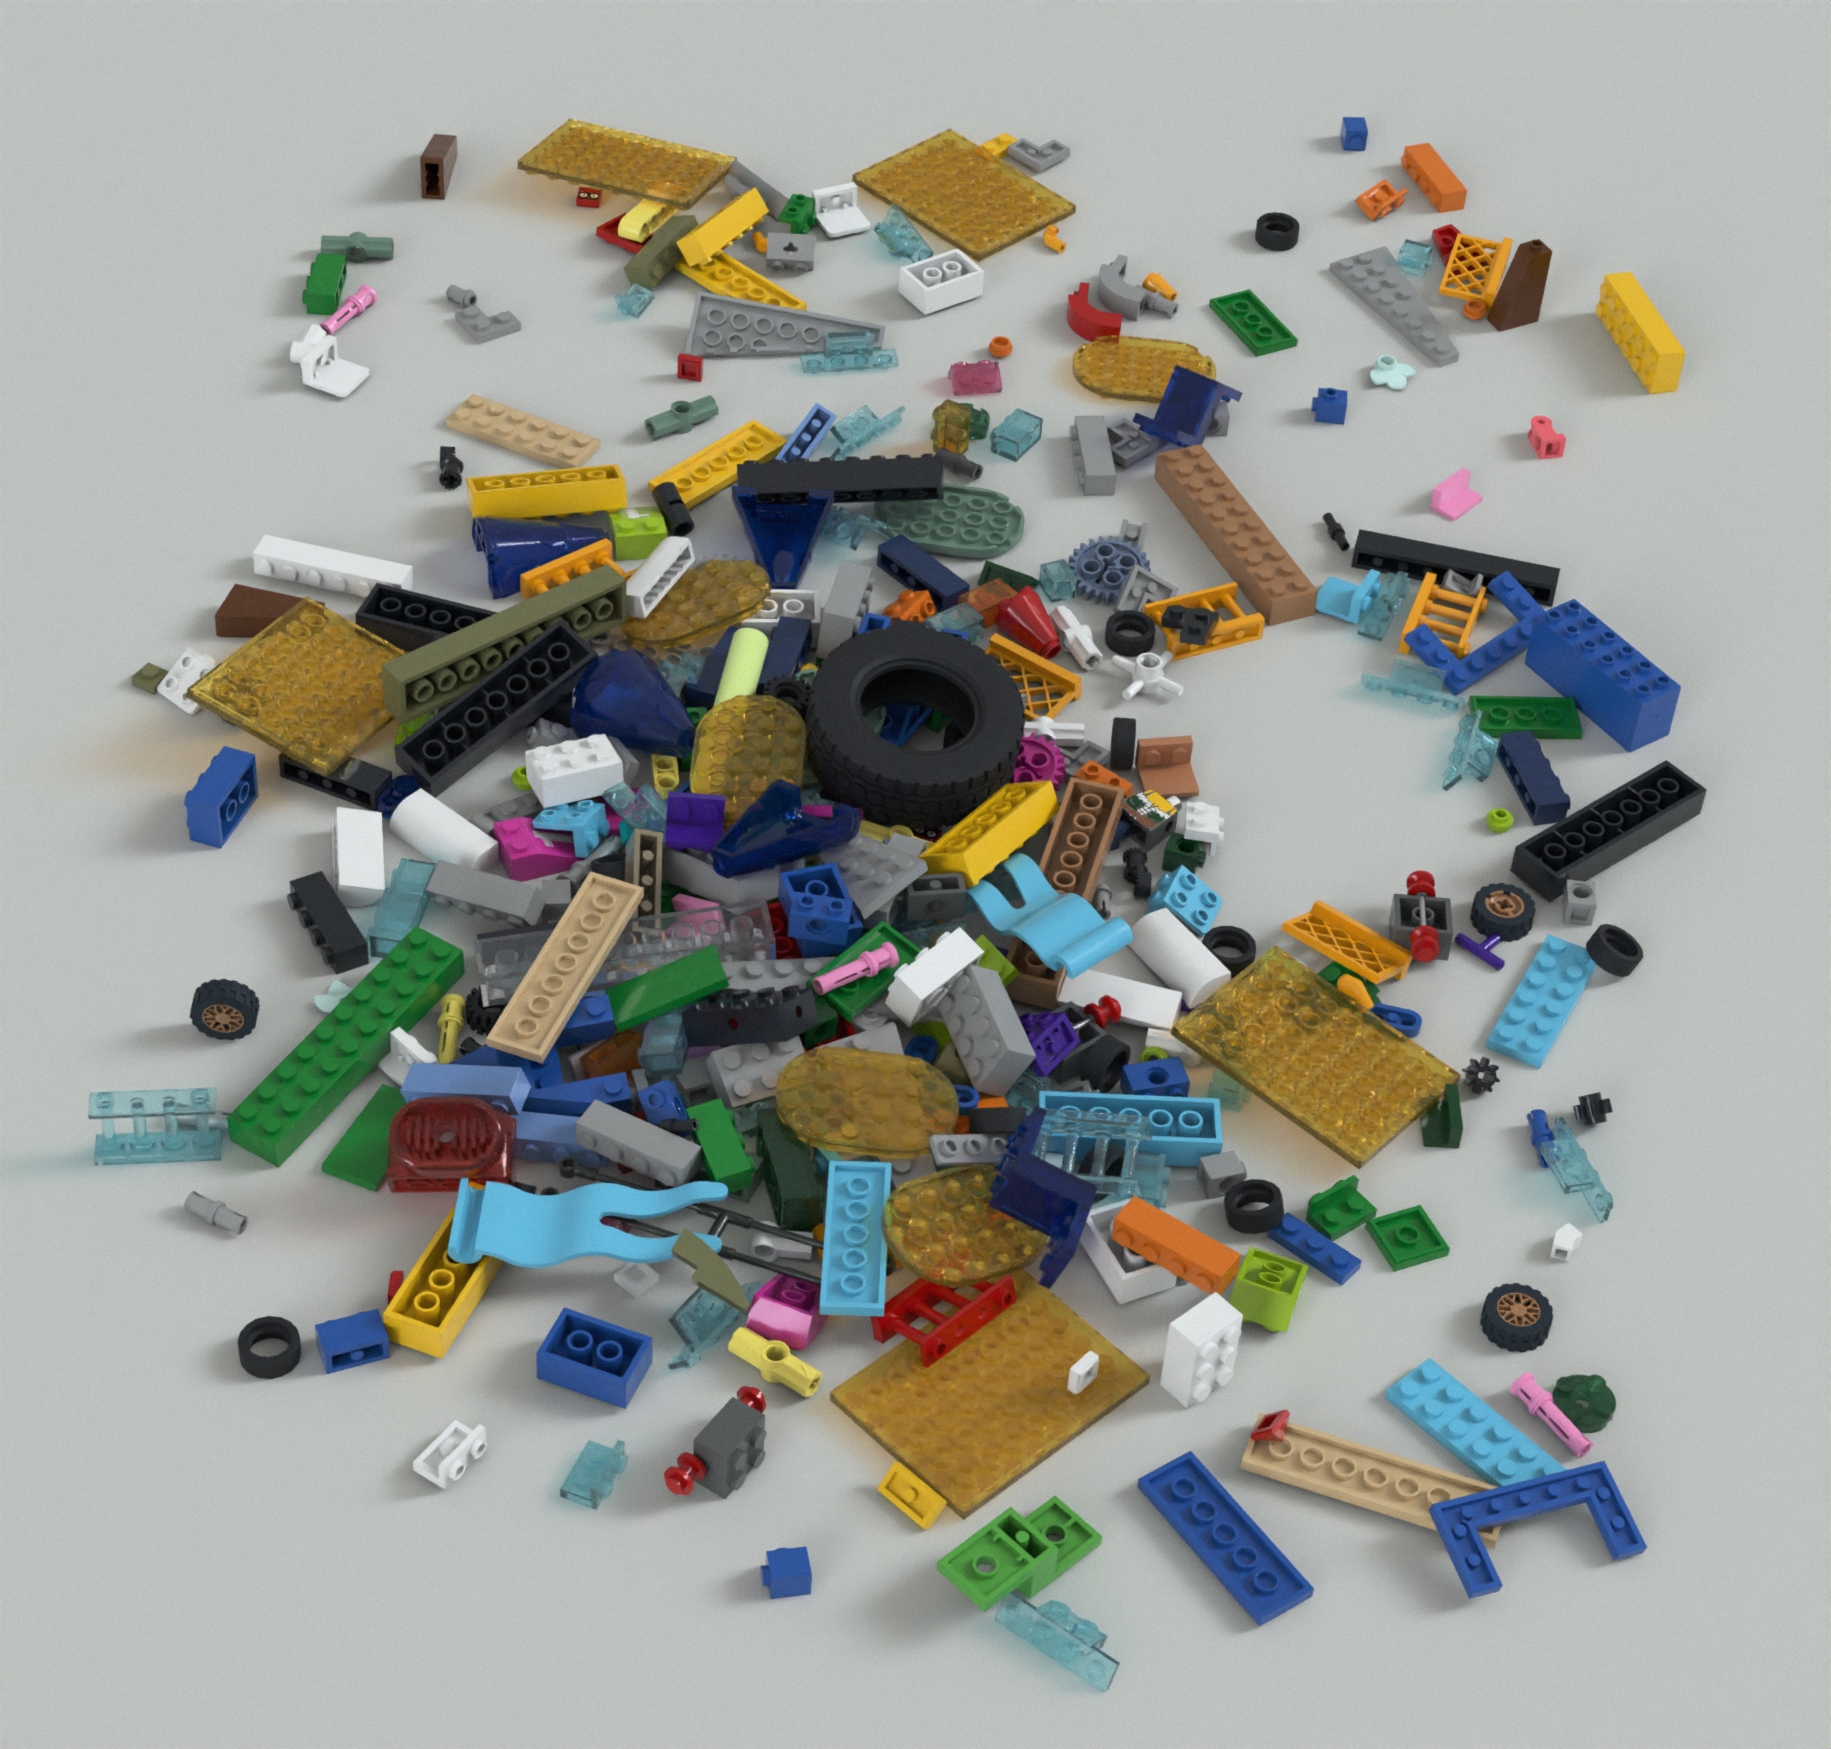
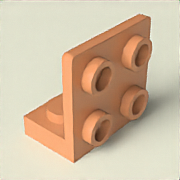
M1191 735L1138 739L1135 766L1143 792L1154 790L1164 799L1171 796L1179 798L1199 795V788L1190 764L1193 747Z

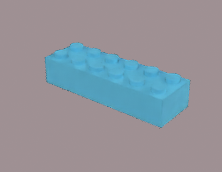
M1039 1091L1036 1113L1037 1160H1044L1046 1152L1065 1155L1064 1161L1082 1162L1091 1148L1104 1139L1127 1151V1164L1198 1167L1200 1157L1219 1154L1222 1150L1220 1099Z

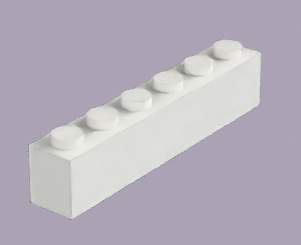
M264 535L253 552L254 572L259 575L366 598L376 583L411 591L413 588L412 566L269 535Z

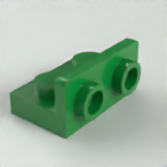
M1355 1175L1345 1180H1339L1333 1187L1322 1193H1316L1308 1202L1306 1221L1317 1232L1331 1241H1335L1363 1225L1367 1220L1376 1217L1377 1208L1357 1191L1359 1179Z

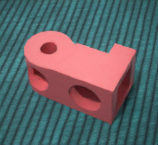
M1534 416L1530 422L1532 428L1528 433V439L1539 459L1563 457L1566 443L1565 436L1563 434H1556L1552 427V421L1549 418Z

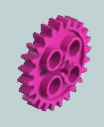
M1034 732L1030 734L1029 738L1025 737L1023 733L1014 773L1009 784L1051 780L1054 791H1059V783H1064L1063 775L1066 774L1064 756L1061 755L1060 748L1054 747L1053 740L1046 743L1044 735L1037 740Z

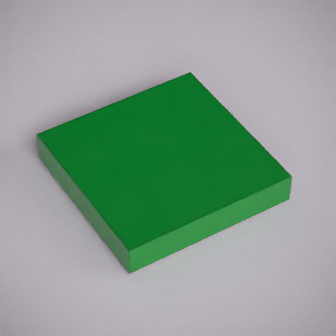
M1421 1205L1366 1221V1230L1394 1272L1439 1259L1449 1254L1450 1248Z

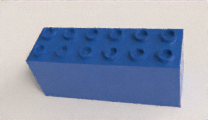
M1575 599L1535 615L1524 663L1563 697H1573L1576 708L1629 753L1669 735L1681 690L1679 684Z

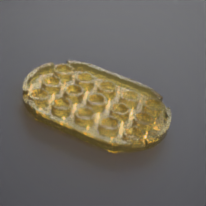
M1109 335L1097 337L1094 342L1088 345L1083 343L1078 347L1073 356L1072 371L1076 380L1084 388L1098 394L1103 399L1113 398L1126 401L1149 402L1151 404L1161 403L1182 406L1185 403L1194 402L1205 397L1215 385L1216 367L1209 356L1204 357L1198 352V348L1178 341Z
M709 560L705 565L686 570L646 618L626 616V622L620 625L621 632L627 641L647 648L648 644L665 649L691 643L739 623L761 610L765 606L764 600L766 597L771 596L772 589L769 576L762 567L754 564L753 561Z
M737 695L713 707L704 715L696 729L690 771L691 793L725 795L723 825L754 827L776 820V815L786 809L790 810L795 805L802 791L807 734L801 715L788 703L770 695Z
M823 1046L798 1055L782 1070L775 1092V1105L781 1121L784 1125L787 1123L797 1133L796 1137L805 1143L830 1151L888 1158H915L929 1154L931 1151L929 1138L933 1135H952L959 1113L958 1096L952 1083L933 1065L918 1057L852 1048Z
M971 1163L912 1179L898 1186L892 1192L883 1208L881 1227L889 1249L906 1270L929 1282L955 1288L974 1285L1023 1269L1034 1263L1047 1245L1050 1220L1041 1199L1020 1178L1012 1173L1008 1177L1003 1173L994 1171V1166Z

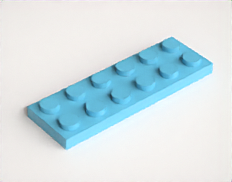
M1548 934L1489 1035L1486 1048L1540 1069L1598 966L1590 958L1586 948Z
M829 1160L820 1314L884 1317L891 1162Z
M1431 1358L1427 1359L1386 1391L1385 1398L1490 1485L1502 1487L1567 1470Z

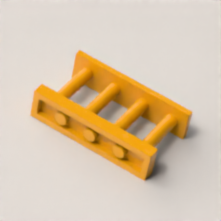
M605 538L520 574L521 596L528 600L606 564L620 574L626 582L637 569L626 573L612 561V543Z
M1427 572L1402 630L1398 652L1409 654L1411 647L1403 639L1409 632L1425 623L1432 631L1461 638L1459 644L1440 639L1452 653L1456 654V658L1460 661L1469 655L1471 644H1468L1480 613L1485 614L1489 601L1488 598H1485L1487 587L1482 586L1478 597L1474 598L1439 589V586L1435 585L1437 574ZM1437 598L1473 609L1471 613L1434 604L1432 600L1435 601ZM1431 613L1467 624L1465 628L1427 619L1426 615L1429 616Z
M1236 582L1144 604L1143 613L1149 616L1167 637L1166 651H1170L1173 655L1169 662L1262 639L1265 618L1261 613L1248 616L1243 613L1236 604L1238 588ZM1182 605L1185 608L1191 609L1206 608L1214 612L1216 609L1226 607L1235 618L1223 622L1219 617V622L1205 646L1180 643V633H1176L1173 628L1161 627L1162 615L1168 606Z

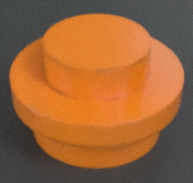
M1471 299L1464 305L1463 314L1471 320H1479L1486 315L1485 304L1480 300Z
M994 337L989 344V352L995 357L1003 358L1012 353L1013 347L1010 340L1006 337Z

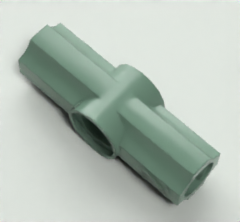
M354 232L350 236L322 235L321 253L346 255V258L356 263L362 262L366 258L393 259L394 239L367 237L362 232Z
M711 395L690 403L687 401H676L672 403L671 410L646 419L645 428L652 439L671 432L685 434L692 430L693 424L718 415V406Z

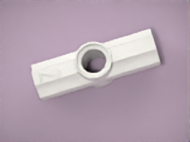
M1064 605L1056 607L1049 614V618L1054 629L1059 634L1060 645L1063 651L1071 652L1080 666L1085 668L1087 672L1096 670L1103 661V655L1093 643L1089 626L1087 624L1081 625L1071 610L1067 609Z
M1046 716L1034 718L1032 722H1025V737L1029 738L1030 734L1034 732L1037 740L1044 735L1046 743L1053 740L1056 746L1081 747L1084 744L1083 723H1054L1051 718Z

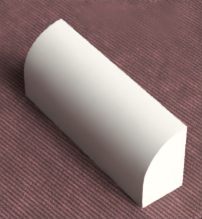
M670 536L663 539L627 580L626 616L646 618L695 561L690 538Z
M421 788L406 797L392 814L389 831L436 864H438L439 860L486 872L499 863V846L496 840Z
M343 807L336 808L332 824L333 890L346 907L368 906L379 900L384 894L382 812Z
M1166 907L1145 915L1132 927L1134 941L1129 943L1128 946L1171 990L1182 992V998L1190 1009L1200 1003L1210 1002L1228 995L1231 972Z
M1086 970L1074 979L1069 978L1066 974L1057 1000L1058 1007L1072 1001L1084 1012L1086 1005L1094 1003L1098 1006L1099 999L1104 995H1108L1116 999L1121 1006L1119 1022L1147 1029L1174 1031L1181 1008L1182 992L1092 970Z

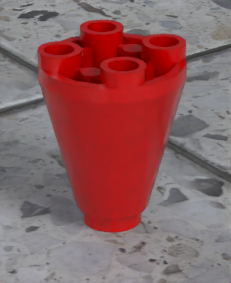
M1030 586L1022 588L1013 598H1005L997 605L999 612L995 618V624L1001 631L1046 660L1055 657L1060 652L1062 646L1059 643V637L1040 596Z

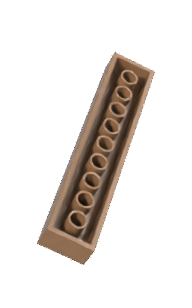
M1202 444L1157 454L1155 480L1232 580L1238 584L1239 589L1258 613L1262 614L1266 624L1273 626L1313 616L1318 595L1317 589Z
M1070 777L1039 865V869L1056 892L1060 894L1074 893L1084 898L1088 903H1092L1122 814L1124 788ZM1014 936L1006 959L1020 974L1005 987L1009 998L1055 1010L1067 974L1066 968L1063 967L1056 972L1047 967L1026 942Z

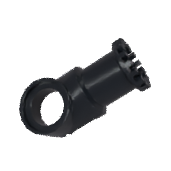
M441 446L440 469L442 473L439 477V483L445 486V489L449 488L448 490H451L453 488L454 490L458 485H461L462 477L460 474L463 472L464 465L462 461L455 457V447Z
M1130 847L1122 855L1123 862L1126 864L1123 870L1124 879L1135 885L1134 897L1149 898L1151 895L1152 877L1145 866L1148 859L1147 852H1144L1143 849L1141 850V847H1138V849Z

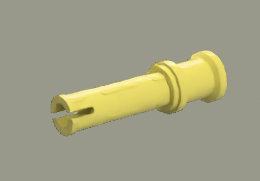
M447 994L440 1001L442 1015L439 1016L437 1022L438 1028L441 1030L437 1056L439 1064H447L456 1058L458 1035L464 1027L462 1014L466 1010V1000L458 994Z

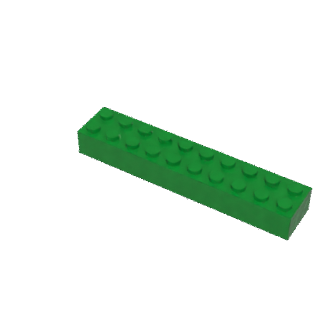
M415 926L227 1117L230 1141L279 1168L391 1051L390 1032L400 1027L408 1033L465 974L463 950Z

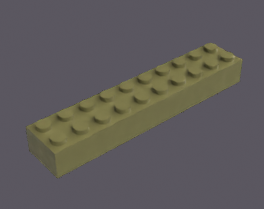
M606 564L382 664L384 707L397 720L405 724L453 702L560 619L584 641L625 623L626 580Z

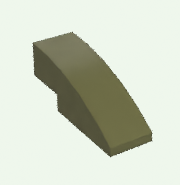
M685 1228L671 1249L672 1256L696 1270L692 1275L693 1284L747 1316L750 1311V1304L732 1271L713 1249Z

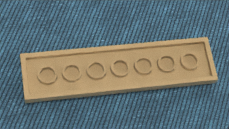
M590 871L487 1036L488 1047L541 1064L544 1062L644 897V887Z
M1259 1412L1252 1432L1266 1414ZM1289 1421L1283 1442L1255 1441L1250 1437L1240 1465V1469L1435 1531L1438 1530L1428 1511L1432 1504L1498 1488ZM1502 1524L1478 1530L1484 1546L1495 1549Z

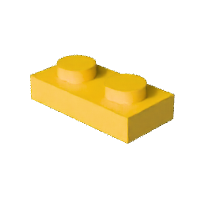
M1000 134L974 148L973 156L991 165L1008 156V145L1018 140L1009 134Z
M899 1462L893 1463L877 1487L880 1493L923 1529L931 1528L947 1504L945 1499Z

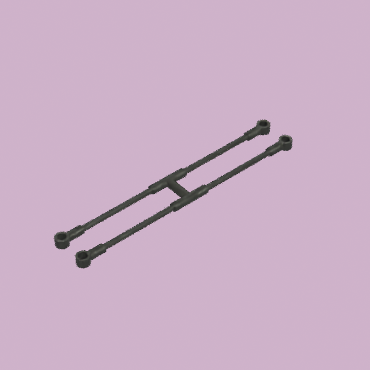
M564 1157L559 1162L560 1175L564 1178L569 1179L577 1176L593 1182L598 1180L637 1190L656 1191L601 1174L598 1170L578 1164L577 1160L573 1157ZM547 1187L541 1191L540 1195H557L559 1191L554 1187ZM703 1202L685 1207L697 1211L698 1214L716 1219L707 1235L720 1238L729 1223L746 1229H757L823 1250L824 1242L760 1223L754 1221L752 1217ZM618 1216L602 1217L603 1219L664 1238L679 1235L628 1218ZM723 1245L717 1253L719 1257L730 1261L733 1259L821 1286V1278L738 1253L735 1249ZM887 1254L886 1276H889L894 1272L895 1261L892 1255Z

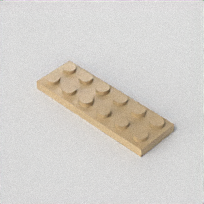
M475 394L466 399L446 419L448 428L561 469L582 467L600 448V439Z

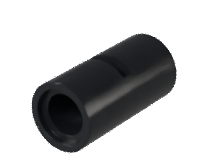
M664 482L656 486L652 491V497L664 517L671 535L682 537L689 534L695 524L675 484Z

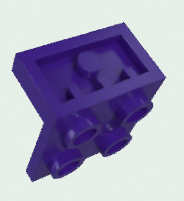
M668 791L665 846L675 850H685L687 848L700 849L704 852L723 850L725 795Z
M1065 1012L1026 1013L1018 1017L1036 1055V1058L1030 1065L1037 1077H1046L1081 1042Z

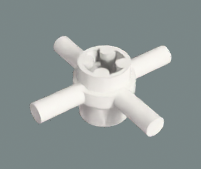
M1165 651L1160 656L1154 653H1142L1136 658V664L1119 655H1114L1111 664L1132 673L1133 682L1122 692L1124 699L1130 700L1138 691L1144 694L1154 693L1158 691L1159 687L1180 696L1184 691V686L1163 677L1162 668L1173 658L1172 653Z

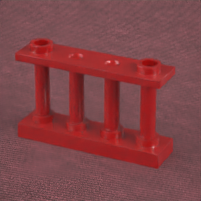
M958 1249L887 1301L884 1306V1317L870 1316L874 1339L884 1344L897 1333L920 1346L923 1366L929 1368L1017 1301L1013 1276L1008 1274L996 1284H992L971 1273L968 1253ZM966 1284L982 1294L971 1301L954 1291ZM943 1300L960 1310L949 1318L932 1309V1307ZM922 1317L938 1327L929 1334H925L909 1324Z

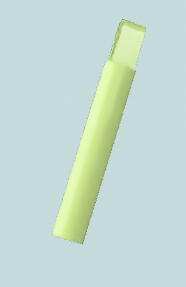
M741 628L733 635L692 778L691 793L725 795V799L727 797L732 780L733 755H738L769 645L766 635L757 629Z

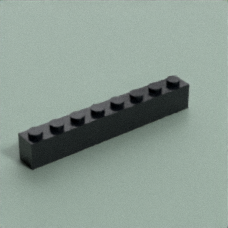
M1361 529L1358 532L1351 565L1354 568L1369 571L1373 569L1384 574L1423 581L1426 573L1429 572L1437 574L1435 584L1442 585L1444 575L1449 569L1470 581L1480 573L1483 575L1481 583L1483 587H1487L1491 580L1508 571L1538 604L1551 607L1560 568ZM1487 587L1485 594L1494 595Z

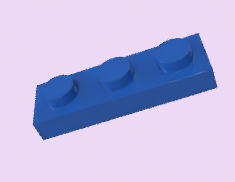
M1289 1212L1283 1216L1282 1221L1277 1227L1268 1232L1270 1239L1341 1286L1361 1267L1362 1260Z

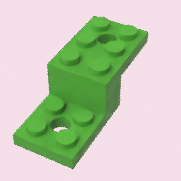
M1053 1496L1026 1518H1023L1012 1507H1009L940 1559L937 1563V1570L983 1612H986L1016 1588L1031 1599L1101 1545L1102 1535L1057 1496ZM1048 1534H1058L1063 1539L1054 1542L1050 1541L1046 1536ZM981 1564L991 1565L994 1570L985 1573L978 1570L977 1566Z

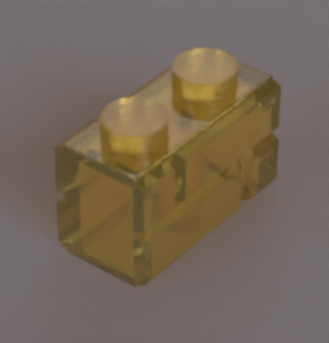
M948 399L940 406H937L932 414V420L935 421V426L930 436L931 440H933V452H937L940 447H945L956 454L961 453L964 455L969 445L971 408L962 404L958 405L957 402Z

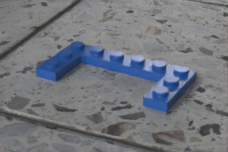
M1508 571L1491 580L1487 587L1519 622L1459 661L1425 623L1409 632L1403 639L1455 696L1526 651L1535 615L1545 611Z
M1605 1461L1435 1503L1428 1510L1469 1599L1498 1592L1503 1586L1479 1536L1478 1530L1586 1503L1614 1561L1642 1554L1647 1548Z

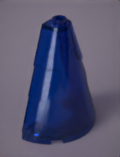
M732 486V502L744 528V535L752 549L754 562L766 588L798 590L809 568L812 553L833 505L834 490L809 489L807 505L757 503V487Z
M490 515L475 516L472 520V539L477 552H484L487 561L488 585L493 600L506 598L520 592V574L605 538L610 541L609 533L604 532L602 527L564 521L554 523L544 520H525Z
M629 648L628 650L620 651L616 649L604 654L588 667L574 690L573 697L576 699L574 708L570 709V721L572 729L579 739L588 738L595 734H605L607 738L608 736L618 738L627 749L642 750L647 754L685 758L703 739L689 711L678 699L674 689L667 682L656 662L639 650Z
M778 779L767 787L736 823L729 826L711 848L713 869L718 875L729 879L769 871L779 865L790 864L797 860L836 851L849 844L857 836L861 823V811L839 802L832 807L833 819L826 821L803 812L799 786Z

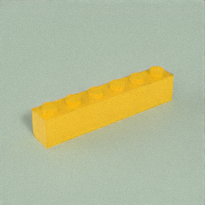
M754 187L734 198L676 243L690 267L697 263L703 266L710 262L713 257L722 253L724 249L731 246L734 241L743 237V234L752 230L753 226L761 223L764 220L762 216L768 213L769 210L757 188Z

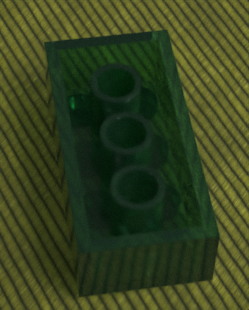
M793 1105L757 1110L756 1155L764 1158L763 1179L776 1224L783 1230L812 1232L817 1225L823 1223V1212L820 1203H824V1190L822 1184L817 1185L816 1183L818 1177L815 1161L810 1162L809 1159L811 1156L809 1140L803 1139L802 1136L804 1134L802 1117L796 1116Z

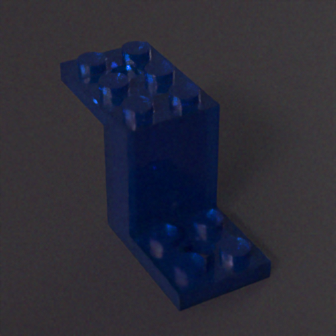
M1176 365L1154 419L1135 413L1132 422L1140 425L1138 430L1179 447L1186 448L1192 445H1199L1205 439L1220 400L1230 403V400L1233 399L1239 402L1242 392Z
M1036 1105L1030 1115L1024 1114L1016 1129L1019 1132H1012L1006 1142L1005 1148L1008 1149V1154H1003L996 1168L1000 1171V1175H995L988 1189L992 1193L988 1206L1050 1237L1047 1247L1051 1250L1050 1253L1045 1254L1040 1263L1039 1270L1043 1272L1038 1283L1050 1289L1076 1252L1098 1188L1031 1154L1047 1110Z

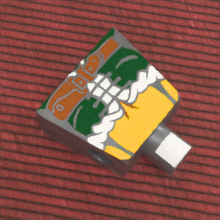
M1148 790L1123 800L1120 820L1125 819L1130 824L1129 837L1148 852L1167 838L1171 832L1175 831L1178 811L1182 809V804L1176 796H1171L1165 800L1156 791Z

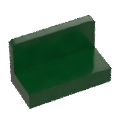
M986 560L977 585L1013 598L1022 588L1026 586L1032 588V585L1038 586L1040 581L1032 576Z
M1446 1084L1443 1100H1419L1418 1107L1422 1140L1425 1147L1459 1148L1463 1123L1458 1084Z

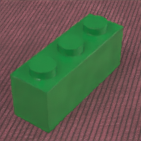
M318 253L315 262L311 263V276H307V289L303 290L302 302L307 306V314L333 315L338 309L347 277L346 255Z
M721 1098L686 1108V1118L698 1121V1130L691 1131L690 1134L693 1142L702 1146L701 1160L710 1182L725 1184L728 1188V1194L752 1187V1174L756 1173L755 1165L751 1155L746 1156L744 1153L745 1142L741 1132H735L734 1130L735 1119L731 1109H725Z

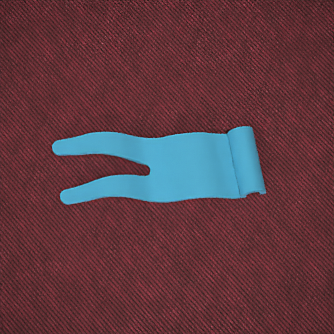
M1022 853L1009 855L1007 860L1000 862L994 869H1004L1009 873L1025 903L1024 907L1019 909L1013 908L997 888L981 879L978 885L966 888V896L973 900L988 924L997 934L1019 937L1032 948L1047 967L1056 972L1065 967L1067 976L1071 979L1079 976L1134 941L1132 930L1123 919L1114 917L1106 922L1093 906L1081 896L1074 893L1060 894L1056 892L1036 863Z
M461 1178L447 1252L453 1260L464 1264L475 1263L484 1254L496 1257L512 1265L526 1268H545L574 1258L596 1255L607 1256L630 1263L665 1261L675 1258L672 1256L671 1249L681 1234L665 1238L638 1237L601 1224V1218L604 1216H618L628 1219L655 1218L670 1214L694 1203L723 1201L727 1198L728 1188L723 1183L696 1181L660 1191H643L619 1184L596 1183L581 1186L557 1195H535L511 1185L486 1181L485 1188L478 1190L469 1186V1179ZM693 1233L716 1253L721 1250L722 1241L719 1237Z

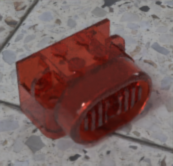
M425 1097L407 1103L396 1113L389 1127L386 1182L391 1193L458 1192L461 1178L469 1179L468 1184L472 1181L486 1186V1181H492L513 1186L514 1181H516L517 1118H511L509 1114L502 1111H495L488 1103L473 1097ZM451 1132L455 1134L454 1138L449 1142L439 1140L444 1133Z

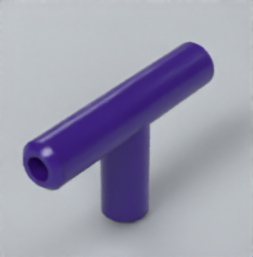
M1462 933L1456 935L1455 943L1497 970H1501L1504 967L1505 961L1490 952L1501 941L1497 934H1492L1481 944L1476 943Z

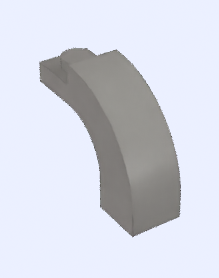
M1119 254L1114 262H1111L1109 265L1102 264L1100 267L1098 298L1103 306L1112 313L1122 314L1123 318L1137 322L1145 310L1147 290L1131 286L1123 281L1126 276L1128 257Z

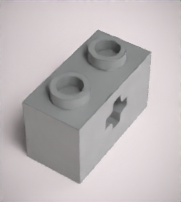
M768 232L767 267L776 271L794 269L797 272H807L808 270H813L815 235Z

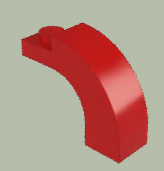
M1080 282L1079 291H1074V295L1068 294L1066 314L1068 325L1077 335L1085 340L1099 345L1118 347L1122 314L1103 312L1092 307L1088 302L1089 283Z

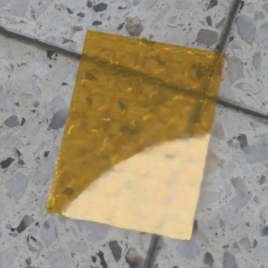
M569 119L518 160L517 169L524 170L530 175H545L551 180H566L572 185H587L593 190H608L614 195H629L635 200L646 199L654 201L658 205L675 206L678 210H690L729 173L730 165L733 160L737 161V157Z
M952 129L939 133L853 174L852 182L978 262L1076 212L1075 204Z
M306 596L187 689L186 697L262 740L269 746L304 764L316 773L327 777L395 719L384 707L382 664L407 653Z
M1276 945L1173 1025L1170 1033L1359 1170L1444 1095L1446 1084H1457L1461 1077V1074Z
M1017 1263L990 1281V1283L996 1284L1008 1274L1013 1276L1017 1301L929 1368L923 1366L920 1346L906 1339L830 1392L831 1402L899 1463L903 1464L947 1501L946 1505L963 1520L1131 1398L1150 1382V1375ZM977 1290L969 1295L967 1299L973 1301L982 1293ZM954 1306L943 1313V1315L950 1318L960 1309ZM930 1322L919 1331L929 1334L938 1326ZM1091 1350L1099 1356L1097 1378L1079 1394L1075 1395L1067 1389L1070 1368Z

